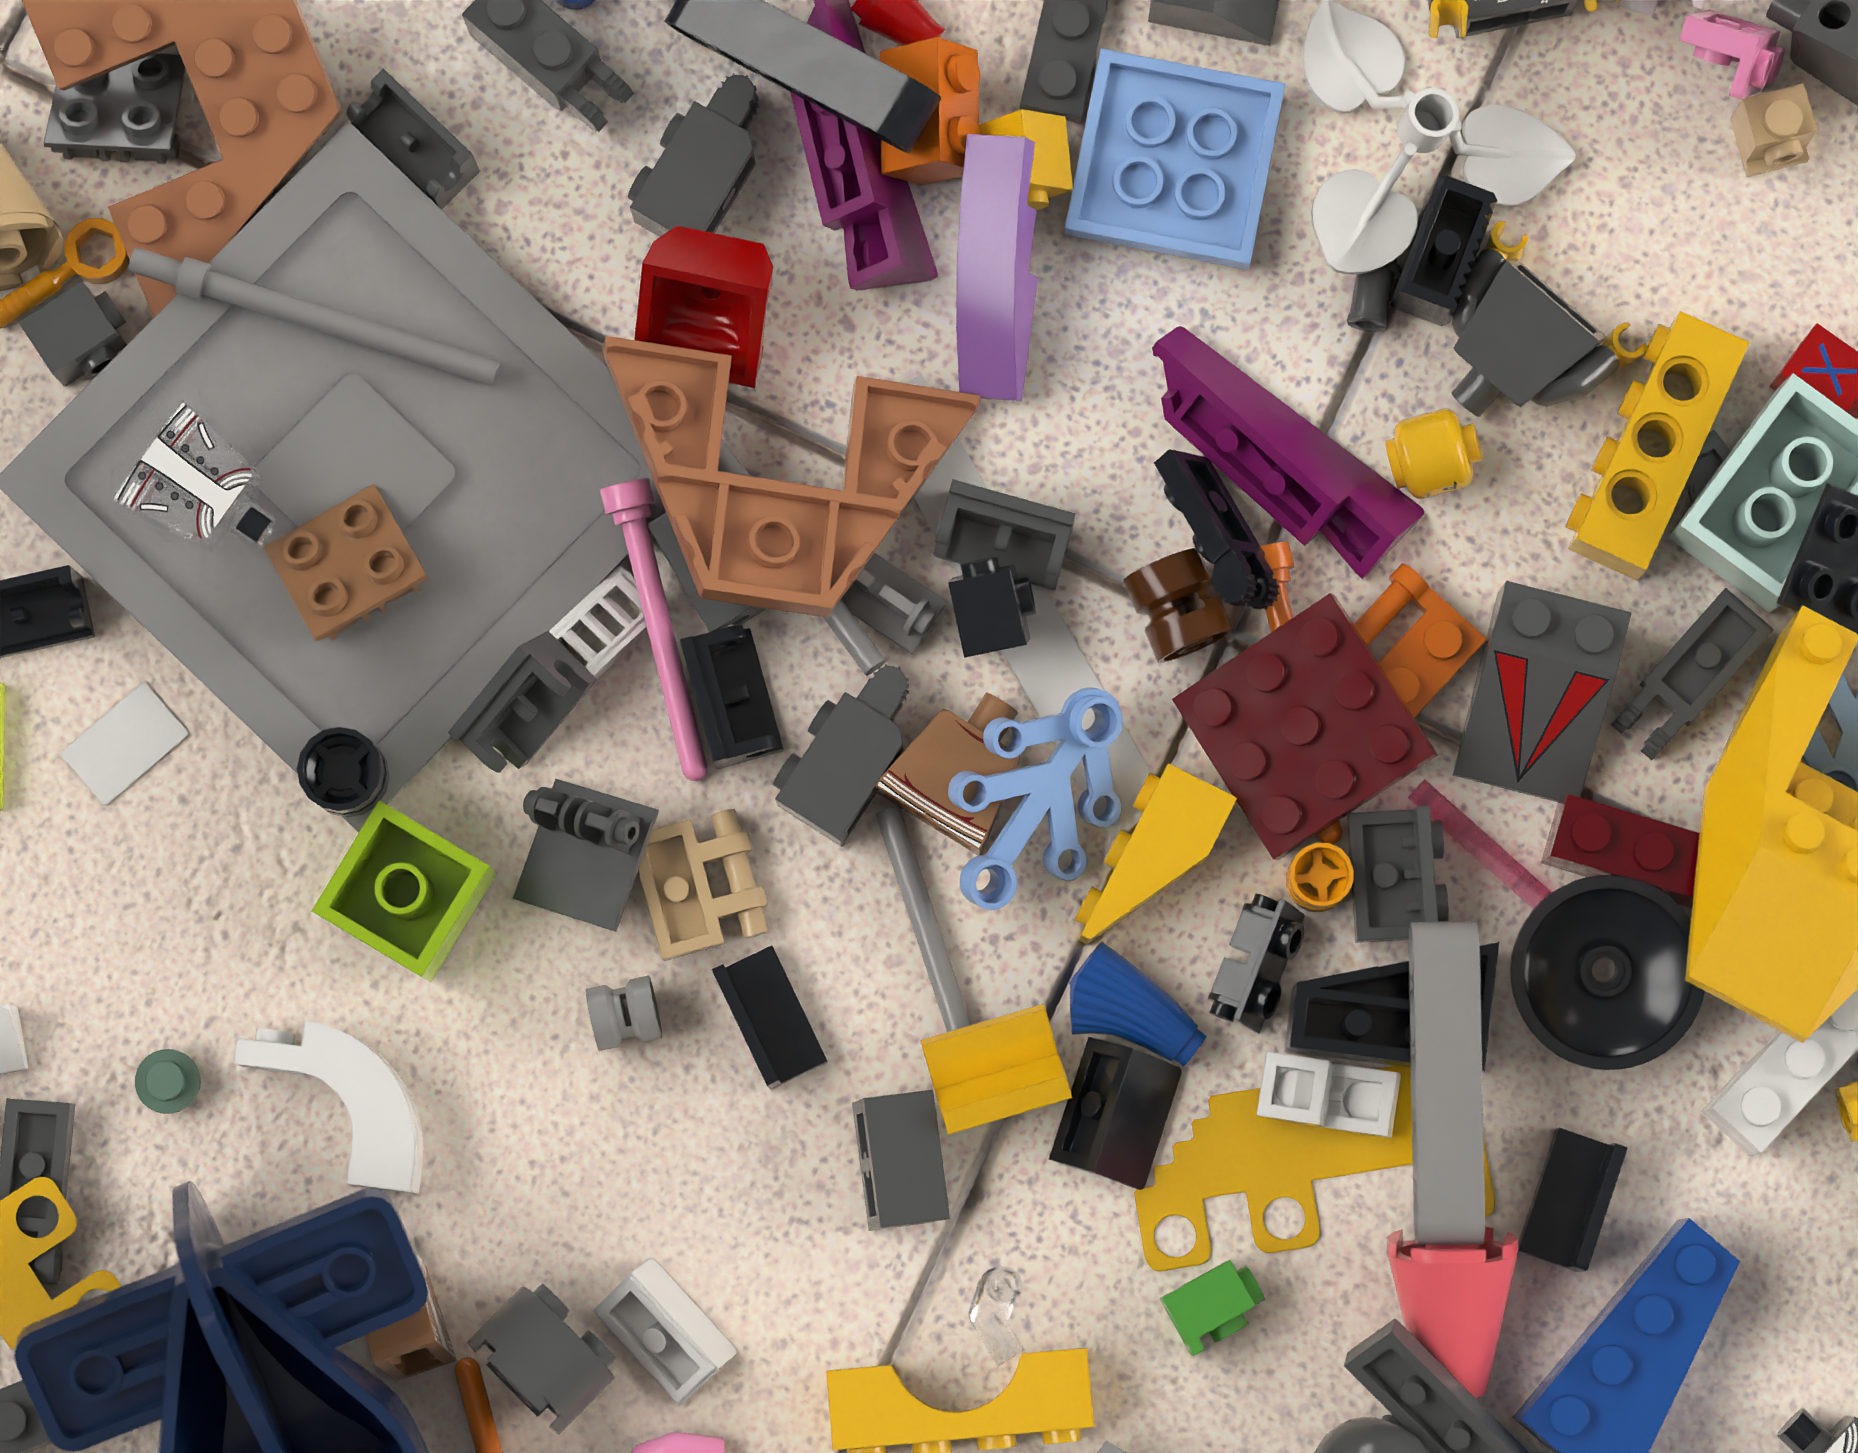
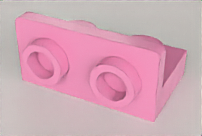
M1705 10L1687 15L1679 41L1696 45L1693 56L1702 60L1730 66L1731 61L1739 62L1729 96L1744 99L1761 92L1766 83L1774 84L1785 52L1784 48L1776 46L1781 31L1713 10Z

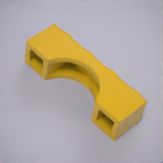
M1087 1348L1021 1353L1016 1371L1006 1388L990 1402L965 1411L941 1410L920 1401L905 1387L893 1365L826 1371L833 1450L847 1449V1453H886V1446L911 1443L913 1453H951V1440L977 1438L978 1450L1017 1447L1016 1434L1042 1432L1043 1444L1082 1441L1081 1428L1094 1427Z

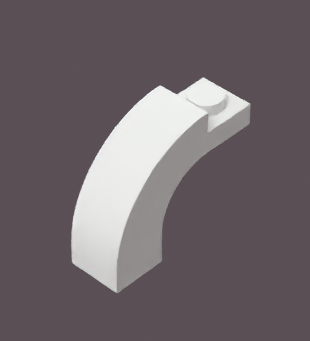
M305 1021L301 1046L294 1045L295 1033L257 1028L255 1040L237 1038L233 1064L246 1068L316 1077L328 1084L340 1096L347 1108L352 1125V1147L346 1184L419 1194L423 1164V1134L420 1118L407 1086L390 1063L376 1050L343 1031L310 1021Z

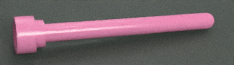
M643 478L600 489L605 514H612L615 526H622L682 772L688 780L699 781L707 773V763L646 519L652 517L649 505L655 503L649 478Z

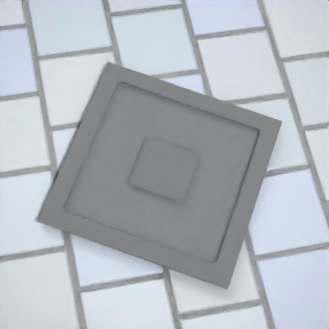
M348 121L209 262L212 264V271L501 362L494 386L204 295L201 300L177 294L0 473V489L296 773L301 750L310 738L322 730L344 727L357 730L369 738L387 760L390 777L387 791L381 801L388 804L452 738L448 731L516 648L551 630L629 556L622 526H615L612 514H605L600 489L628 481L649 478L655 503L649 505L652 517L646 519L647 524L666 513L609 368ZM182 403L187 405V407L162 433L161 439L170 446L184 429L183 427L179 430V427L194 412L195 414L192 418L196 414L198 417L185 430L172 448L214 481L233 470L251 468V471L245 470L229 474L217 481L219 484L227 478L238 474H252L251 477H237L222 484L224 487L235 480L249 479L226 488L229 489L239 484H246L214 529L212 528L211 509V533H209L207 527L209 507L206 506L204 525L208 534L207 538L202 529V512L205 504H201L199 511L201 539L196 526L197 510L200 501L157 471H154L134 505L130 506L153 470L144 463H140L120 499L114 498ZM190 408L191 411H190V412L185 416V418L178 424V426L175 427V426H174L175 423H176V422L182 417V415ZM204 422L206 431L215 448L207 449L199 433L197 423ZM170 430L175 433L172 439H169L166 435ZM187 444L189 451L183 452L181 450L182 445ZM197 457H204V463L198 464L196 462ZM213 467L218 468L219 473L217 475L211 474L210 470ZM140 472L146 473L144 480L138 478ZM134 482L135 485L132 488L127 499L124 503L121 502L124 496L126 495L128 489L130 488L131 484ZM157 482L163 483L164 487L162 490L155 488ZM375 484L429 579L418 585L421 589L418 593H415L413 590L392 603L390 600L387 601L385 605L388 610L383 613L379 607L368 612L371 618L369 621L365 622L362 616L359 617L356 624L336 634L338 637L336 640L331 641L328 636L316 642L268 557L264 546ZM137 485H140L130 504L127 505V502L133 494L134 490L136 489ZM177 492L179 498L172 500L171 493ZM187 501L193 502L192 509L185 507ZM139 504L169 505L168 513L140 510ZM251 506L272 520L257 543L236 529L238 523ZM373 809L363 815L343 818L359 833Z

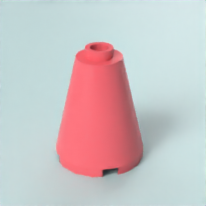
M1485 1227L1483 1244L1416 1245L1415 1240L1403 1242V1229L1394 1231L1387 1236V1255L1405 1328L1475 1398L1484 1396L1488 1389L1518 1255V1238L1514 1233L1507 1231L1504 1242L1494 1241L1493 1228Z

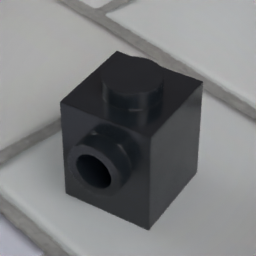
M998 557L984 558L961 564L962 575L953 577L948 582L964 658L1027 645L1031 637L1026 616L1036 614L1029 577L1018 579L1015 564L1000 567Z

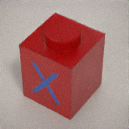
M1816 323L1769 387L1776 391L1794 373L1857 420L1858 351Z

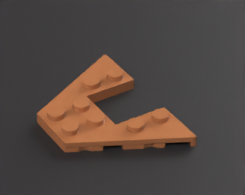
M22 0L59 90L66 91L176 45L223 157L222 160L108 207L129 259L135 247L182 262L188 256L209 263L264 207L263 204L287 175L292 174L308 155V150L318 138L324 135L343 113L297 0ZM136 274L152 315L155 317L178 294L175 293V286Z
M611 336L605 337L602 351L700 598L826 618L829 617L972 418L981 400V395L856 376L852 389L842 490L718 471L732 356Z

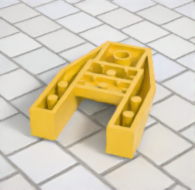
M1803 605L1779 634L1704 788L1685 981L1801 1043L1858 989V792L1800 762L1857 644L1858 634Z

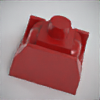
M678 225L653 241L642 263L634 340L730 355L732 358L729 383L755 388L764 349L762 344L766 308L773 274V264L763 243Z

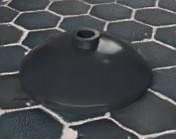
M1597 875L1572 881L1551 892L1538 903L1525 919L1516 937L1511 955L1510 982L1512 994L1521 1018L1528 1029L1546 1048L1557 1056L1579 1066L1592 1069L1620 1070L1632 1068L1654 1060L1667 1052L1686 1034L1693 1024L1705 994L1704 990L1685 981L1691 925L1690 917L1678 903L1660 889L1640 880L1624 876ZM1600 958H1610L1615 965L1614 975L1607 981H1597L1592 974L1593 964Z

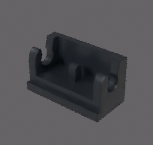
M70 565L0 580V658L95 637L83 576Z
M735 625L694 637L690 636L680 639L716 769L783 752L782 741L751 629H743L742 625Z

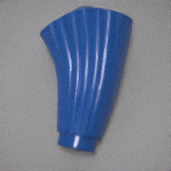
M1103 942L1096 946L1069 981L1072 1035L1089 1033L1110 1034L1133 1042L1170 1061L1174 1059L1183 1067L1207 1037L1197 1029L1198 1025L1171 996Z

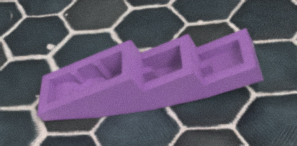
M967 134L960 197L957 250L956 336L959 392L981 395V399L1022 402L1038 281L1037 276L1029 273L1037 210L1027 205L1035 142L1026 137Z

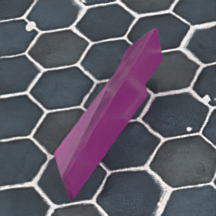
M814 0L815 6L807 23L866 54L853 12L850 10L849 0ZM791 93L822 225L835 231L843 228L847 275L850 288L859 291L926 282L937 278L938 272L909 183L881 174V140Z
M1182 326L1176 327L1153 345V356H1158L1163 361L1168 389L1161 398L1164 419L1304 546L1321 532L1352 570L1363 579L1424 515L1423 508L1186 328Z

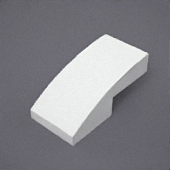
M1266 1051L1257 1116L1392 1138L1401 1074L1337 1064L1329 1060Z

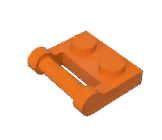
M1401 563L1389 576L1390 586L1363 613L1354 625L1366 644L1369 645L1409 601L1424 613L1379 661L1380 666L1415 718L1487 639L1433 591L1414 569Z

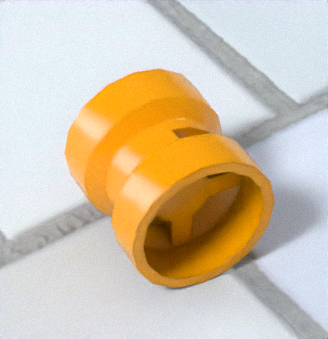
M1314 843L1304 847L1295 855L1286 872L1285 885L1289 897L1297 906L1309 912H1324L1334 908L1349 893L1353 884L1354 869L1350 858L1341 848L1330 843Z

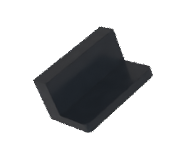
M772 945L730 966L725 967L722 964L711 969L759 1071L770 1090L828 1063Z
M1088 1037L1071 1088L1072 1098L1067 1101L1049 1160L1142 1190L1146 1185L1182 1074L1181 1068L1134 1048Z
M1560 1127L1556 1128L1518 1242V1252L1575 1272L1587 1271L1628 1147L1617 1143L1608 1145Z

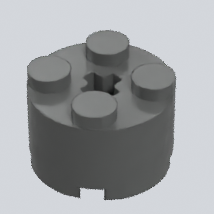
M541 1284L534 1292L522 1286L467 1341V1344L475 1353L485 1344L493 1353L488 1358L489 1362L486 1364L488 1368L537 1417L546 1408L557 1416L549 1428L559 1435L615 1379L608 1367L614 1362L616 1357L590 1330L580 1338L563 1321L568 1316L569 1309L544 1284Z

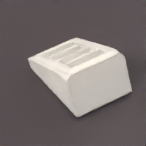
M622 565L616 568L549 630L562 645L565 643L570 645L587 662L584 667L597 681L647 631L643 612L633 620L610 598L619 588L642 610L635 578ZM600 607L607 611L624 628L616 637L593 616ZM583 624L606 645L598 654L575 633Z

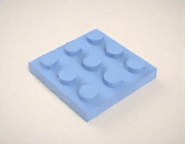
M1101 48L1064 235L1249 270L1286 83Z

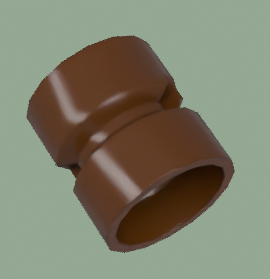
M1196 548L1183 550L1154 561L1131 573L1123 580L1136 613L1148 615L1150 619L1144 631L1158 663L1172 661L1199 651L1227 637L1234 630L1220 597L1209 596L1207 593L1212 578L1203 557ZM1184 605L1186 614L1180 616L1176 607Z

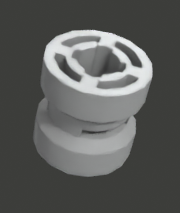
M649 975L630 979L626 987L611 989L607 985L586 989L589 1016L599 1051L617 1048L622 1040L637 1037L645 1042L663 1037L656 997ZM623 999H627L632 1026H628Z

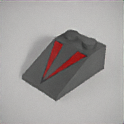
M1506 581L1497 593L1486 637L1487 640L1484 645L1452 775L1554 802H1559L1567 794L1580 797L1617 675L1632 612Z

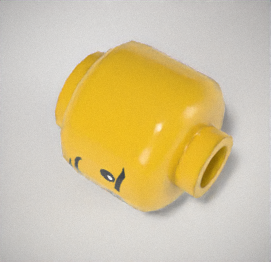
M1440 409L1403 419L1395 426L1394 438L1385 441L1391 471L1397 488L1407 487L1409 492L1418 499L1428 498L1468 486L1473 477L1472 463L1483 460L1474 423L1462 426L1457 414L1451 409Z

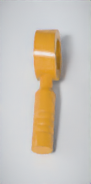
M89 218L79 222L71 229L65 241L66 263L55 270L41 272L9 295L0 299V329L59 292L63 283L76 274L81 279L93 284H106L118 279L126 271L130 259L115 224L103 218ZM96 233L113 238L116 256L100 269L83 264L80 247Z

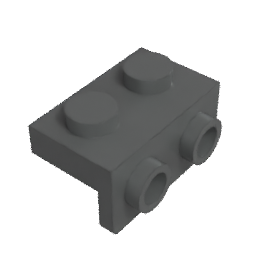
M1415 806L1411 810L1348 814L1349 856L1354 869L1352 900L1355 943L1408 940L1410 922H1448L1447 888L1445 884H1435L1434 859H1442L1444 857L1443 827L1441 820H1431L1430 806Z

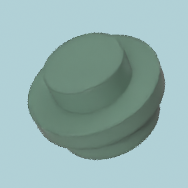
M173 1049L158 1050L148 1055L139 1065L135 1075V1089L141 1102L149 1109L163 1114L177 1113L190 1106L196 1099L201 1084L200 1073L195 1062L188 1055Z

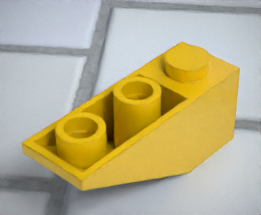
M1169 763L1161 778L1149 772L1132 806L1143 812L1133 833L1130 834L1120 829L1104 861V864L1114 868L1113 873L1103 891L1091 886L1075 918V921L1085 925L1080 941L1090 944L1203 864L1237 797Z

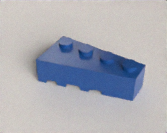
M1690 1218L1677 1220L1512 1418L1553 1453H1649L1740 1261Z

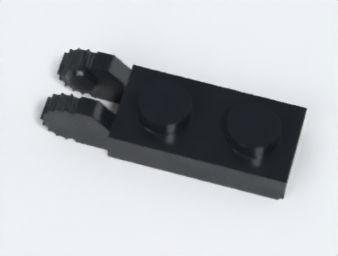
M1171 449L1167 450L1154 464L1165 482L1164 493L1167 499L1178 511L1183 513L1194 532L1192 540L1195 548L1204 559L1214 564L1211 583L1215 590L1220 592V598H1224V602L1230 603V605L1245 606V603H1247V606L1252 607V609L1267 610L1268 606H1273V602L1277 601L1276 597L1280 594L1278 592V587L1280 586L1276 583L1277 579L1273 578L1274 573L1264 557L1265 553L1212 462L1205 456Z

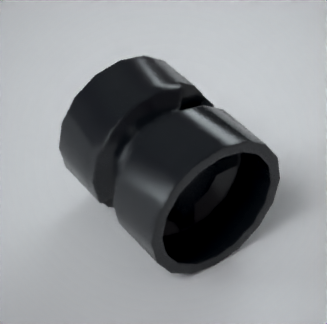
M344 727L325 729L310 738L300 752L297 765L299 784L307 797L330 814L347 818L363 815L373 809L377 802L381 801L385 795L390 777L387 760L379 748L357 730Z

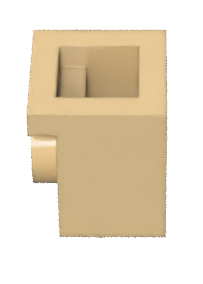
M1804 83L1746 97L1741 100L1730 120L1747 177L1809 161L1806 147L1818 130Z

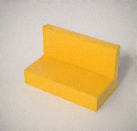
M1044 1004L920 1040L948 1135L1072 1098Z

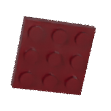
M1329 593L1172 699L1233 796L1237 797L1236 802L1273 860H1280L1438 756L1337 597L1332 593Z

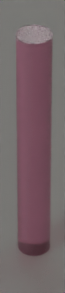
M1426 779L1408 797L1416 806L1429 805L1431 819L1441 820L1443 830L1532 909L1552 892Z

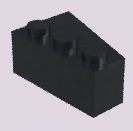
M1499 942L1480 946L1482 1073L1485 1072ZM1409 961L1297 982L1291 991L1284 1052L1411 1068Z

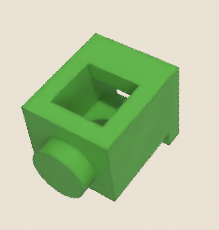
M1227 1260L1159 1299L1190 1355L1195 1356L1205 1350L1199 1339L1201 1336L1210 1333L1216 1343L1244 1328L1249 1323L1243 1313L1264 1301L1265 1297L1247 1266L1236 1271L1231 1260Z

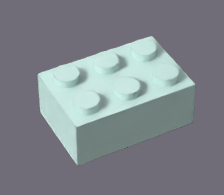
M1793 373L1776 389L1668 534L1667 538L1770 613L1780 606L1776 602L1826 483L1858 495V420Z

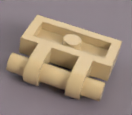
M735 809L712 814L710 817L716 838L701 843L697 841L691 819L652 830L638 872L663 961L725 945L719 920L730 916L738 915L744 939L769 932L762 909L768 906L763 887H756L747 853L753 851L747 831L741 832ZM723 860L732 894L713 899L704 864Z

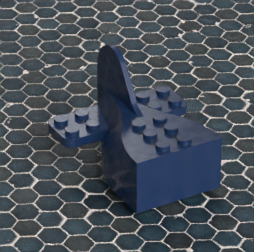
M192 1181L178 1185L173 1188L172 1194L173 1231L179 1261L172 1267L33 1322L22 1329L16 1339L14 1358L19 1374L47 1436L55 1446L65 1451L75 1452L84 1450L160 1420L157 1453H429L413 1417L397 1394L381 1379L336 1349L339 1346L414 1315L421 1310L427 1300L428 1288L423 1268L396 1204L390 1195L382 1190L369 1188L357 1191L224 1245L211 1212L196 1185Z

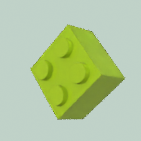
M379 800L311 911L431 983L498 873L488 864Z

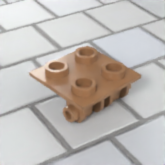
M375 484L264 546L268 557L316 642L328 636L331 641L338 638L336 634L356 624L359 617L362 616L365 622L369 621L371 618L368 612L379 607L383 613L388 610L385 605L387 601L390 600L392 603L413 590L415 593L421 591L418 585L429 579Z

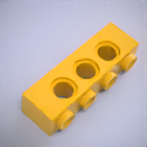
M1682 311L1678 313L1669 328L1658 324L1643 355L1644 359L1653 362L1644 384L1632 380L1618 409L1617 415L1627 419L1618 440L1606 437L1592 466L1591 471L1601 475L1592 497L1583 493L1579 495L1565 525V528L1575 532L1568 550L1636 581L1644 574L1750 342ZM1669 374H1679L1686 377L1692 384L1693 398L1685 401L1672 398L1664 388V377ZM1644 430H1653L1660 433L1668 445L1667 455L1663 457L1646 455L1638 445V433ZM1619 486L1634 489L1642 500L1641 512L1625 514L1619 511L1612 502V489Z

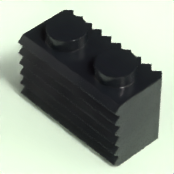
M1439 174L1391 299V307L1440 326L1451 322L1458 307L1457 302L1462 296L1461 289L1467 283L1465 278L1470 275V268H1472L1476 260L1475 257L1480 249V244L1498 201L1493 192L1453 177Z

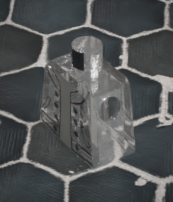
M183 399L111 497L127 513L211 552L217 547L228 531L252 548L257 549L270 535L277 522V518L251 500L264 480L259 472Z

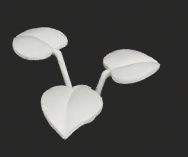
M1323 0L1308 26L1302 54L1304 77L1314 97L1322 105L1337 113L1352 112L1365 100L1374 109H1404L1397 122V133L1405 146L1381 184L1366 171L1349 169L1330 176L1324 181L1315 195L1311 210L1312 226L1324 261L1334 272L1351 275L1373 272L1393 262L1407 249L1417 229L1418 210L1411 199L1390 190L1416 152L1429 153L1435 151L1448 136L1454 152L1458 155L1467 156L1463 165L1465 182L1493 192L1498 200L1496 206L1501 207L1518 206L1535 198L1574 161L1576 152L1560 134L1538 118L1511 106L1497 104L1482 106L1470 112L1462 125V122L1458 120L1459 109L1456 101L1444 90L1427 88L1419 91L1416 95L1411 91H1407L1403 96L1380 97L1379 95H1384L1394 90L1404 73L1406 58L1399 39L1387 26L1373 17L1348 9L1335 0Z

